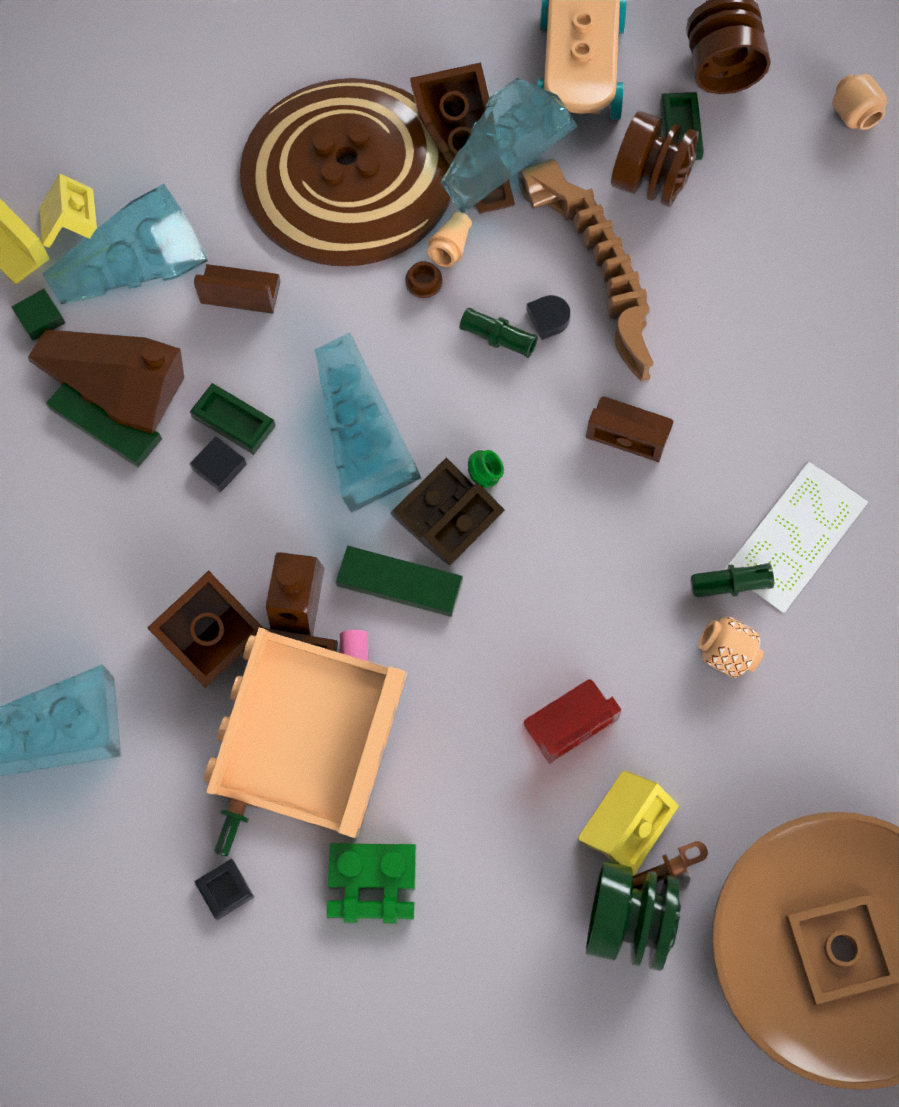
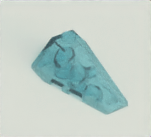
M516 78L490 97L480 120L471 129L472 133L466 144L459 150L440 182L461 213L466 212L578 126L557 94Z

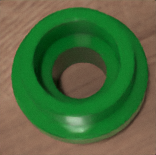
M477 450L468 458L469 476L483 488L495 486L504 474L503 463L492 450Z

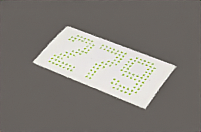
M808 462L728 565H734L735 568L770 563L772 569L769 571H773L774 588L752 591L779 611L785 613L868 504V501L828 473Z

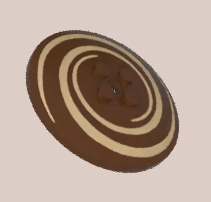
M359 78L334 79L312 84L293 92L276 103L263 115L250 133L243 150L240 165V182L247 209L259 229L272 242L290 254L307 261L330 266L372 264L394 257L413 247L434 229L444 215L453 195L456 178L418 116L414 95L391 84ZM345 155H351L356 158L355 162L349 165H342L337 161Z

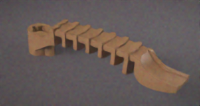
M555 159L518 170V181L522 194L533 209L547 205L562 214L565 220L574 218L573 224L577 234L583 233V240L587 250L593 249L596 265H602L601 273L604 282H607L606 292L609 297L607 311L610 319L619 317L614 340L616 348L628 368L640 381L650 379L649 368L653 366L654 362L642 336V331L647 325L646 316L650 311L646 302L647 292L646 289L641 288L638 271H633L630 255L625 254L621 238L616 237L614 234L611 220H606L603 215L602 205H597L594 200L592 188L585 190L566 182Z

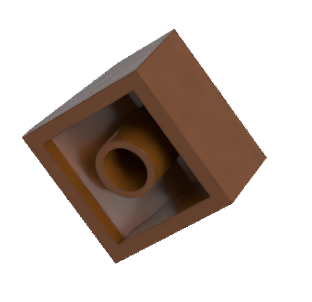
M208 570L147 629L206 688L244 652L250 635L256 636L258 628L264 629V627Z

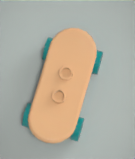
M542 0L540 30H547L544 79L537 78L535 116H546V101H549L557 107L556 112L566 111L577 114H599L600 110L610 104L609 119H621L623 82H617L618 34H624L627 0Z

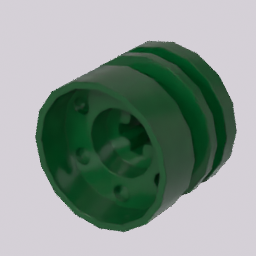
M603 861L589 922L586 955L614 961L620 952L622 943H631L632 965L639 966L641 964L645 948L649 947V969L662 971L667 956L674 946L678 931L681 910L678 877L667 875L662 884L660 894H657L656 872H648L642 888L639 890L633 888L632 867Z

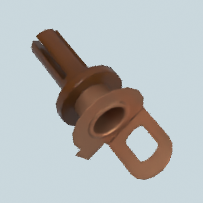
M695 841L678 848L680 853L678 857L669 860L666 854L662 855L663 864L633 876V888L639 890L642 888L644 879L649 871L656 872L657 883L663 881L667 875L676 877L683 873H688L687 867L706 859L708 856L707 847L704 843ZM697 847L700 855L688 859L685 851Z

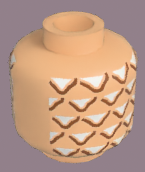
M724 617L718 622L712 620L704 629L698 643V648L702 650L701 656L704 663L732 678L740 677L747 670L753 672L763 657L758 632L732 617Z

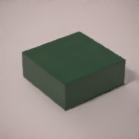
M44 288L11 306L32 341L40 338L45 329L54 330L65 323L62 315Z

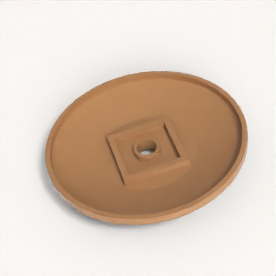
M848 812L817 813L788 821L759 838L744 852L728 874L719 893L712 924V954L717 980L723 997L733 1017L752 1042L769 1058L792 1073L821 1085L841 1089H879L899 1084V827L872 816ZM837 936L847 938L853 946V956L848 962H842L832 954L831 943Z

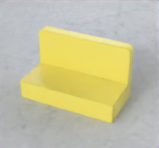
M59 173L40 206L41 240L43 246L50 248L62 227L89 239L97 228L92 188Z
M0 199V270L13 284H18L50 258L41 240Z
M623 771L580 833L578 839L584 845L603 853L613 863L632 867L634 876L677 811L679 805L658 783Z

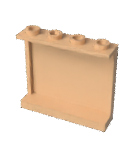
M259 627L257 635H250L245 646L243 659L248 660L244 675L243 677L239 675L236 677L231 690L230 699L235 701L231 716H225L219 727L217 740L221 741L222 744L218 757H211L205 771L204 782L209 783L206 793L234 798L356 838L362 826L407 673L389 666L388 668L274 634Z

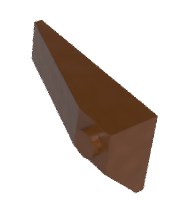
M481 62L411 77L410 83L418 116L478 213L482 214L513 207L515 202Z
M45 329L28 356L29 362L59 383H66L71 386L89 404L93 402L106 411L107 416L116 423L150 434L154 433L185 378L181 348L145 337Z

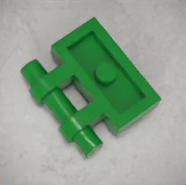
M330 843L329 889H345L344 901H327V918H344V923H358V919H383V923L397 924V919H414L415 903L398 901V890H415L416 844ZM360 889L384 890V900L359 901Z

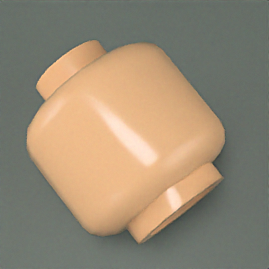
M852 74L846 76L838 83L832 105L848 128L867 130L882 120L888 100L884 91L871 75L860 74L855 76Z

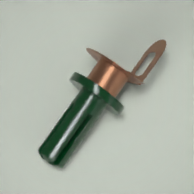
M223 796L231 800L228 810L221 809L220 814L226 816L214 852L218 855L221 853V856H228L240 821L244 823L249 821V818L244 817L246 807H258Z

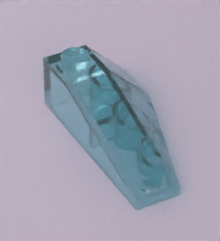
M162 184L129 202L97 228L90 239L86 237L42 274L60 304H66L105 295L107 290L128 285L129 289L141 287V282L162 278L163 281L176 279L208 260L182 209L165 184Z

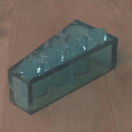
M350 332L315 349L323 396L328 413V425L334 445L333 452L341 483V495L352 513L421 479V476Z
M103 664L0 706V776L121 757L115 680Z

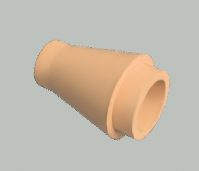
M461 212L453 213L451 218L429 239L428 256L437 265L451 267L454 263L461 260L468 231L472 226V221L466 214Z

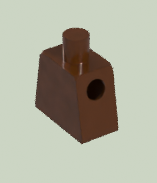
M276 552L266 601L270 629L313 636L325 570L317 557ZM290 613L295 615L297 618H284V614Z

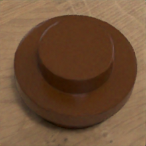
M421 261L415 263L408 270L405 283L407 290L413 296L429 298L440 291L443 279L440 270L434 264Z

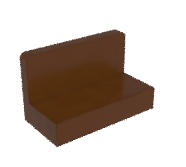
M206 264L204 275H195L194 285L201 304L274 313L281 283L279 274Z
M603 396L600 398L597 408H593L588 421L586 438L660 462L673 426V420Z

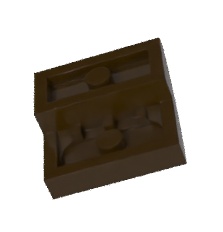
M446 457L390 514L425 547L450 566L505 509L478 482L474 485Z

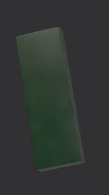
M63 383L46 402L51 411L137 468L162 440L160 433L157 431L150 434L116 423L107 416L105 410L93 402L89 404L81 398L78 391L66 383Z
M348 545L336 579L337 587L449 617L453 615L463 582V576Z

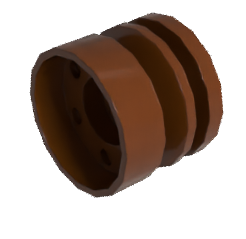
M708 0L697 7L687 20L686 32L689 39V48L692 53L694 76L700 88L715 94L736 93L755 85L768 73L771 60L764 36L765 31L758 3L754 0Z
M638 111L632 118L621 143L612 172L611 186L635 194L644 180L649 181L647 199L653 201L663 186L661 204L671 207L677 195L684 189L696 158L695 151L699 131L688 129L681 143H678L681 125L674 124L666 137L663 138L660 137L662 118Z

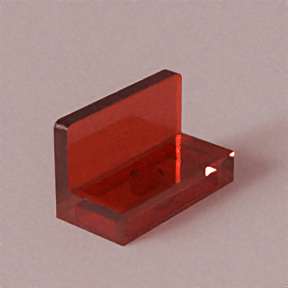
M588 679L524 720V727L550 764L618 721L622 709L613 696L606 700L594 681Z

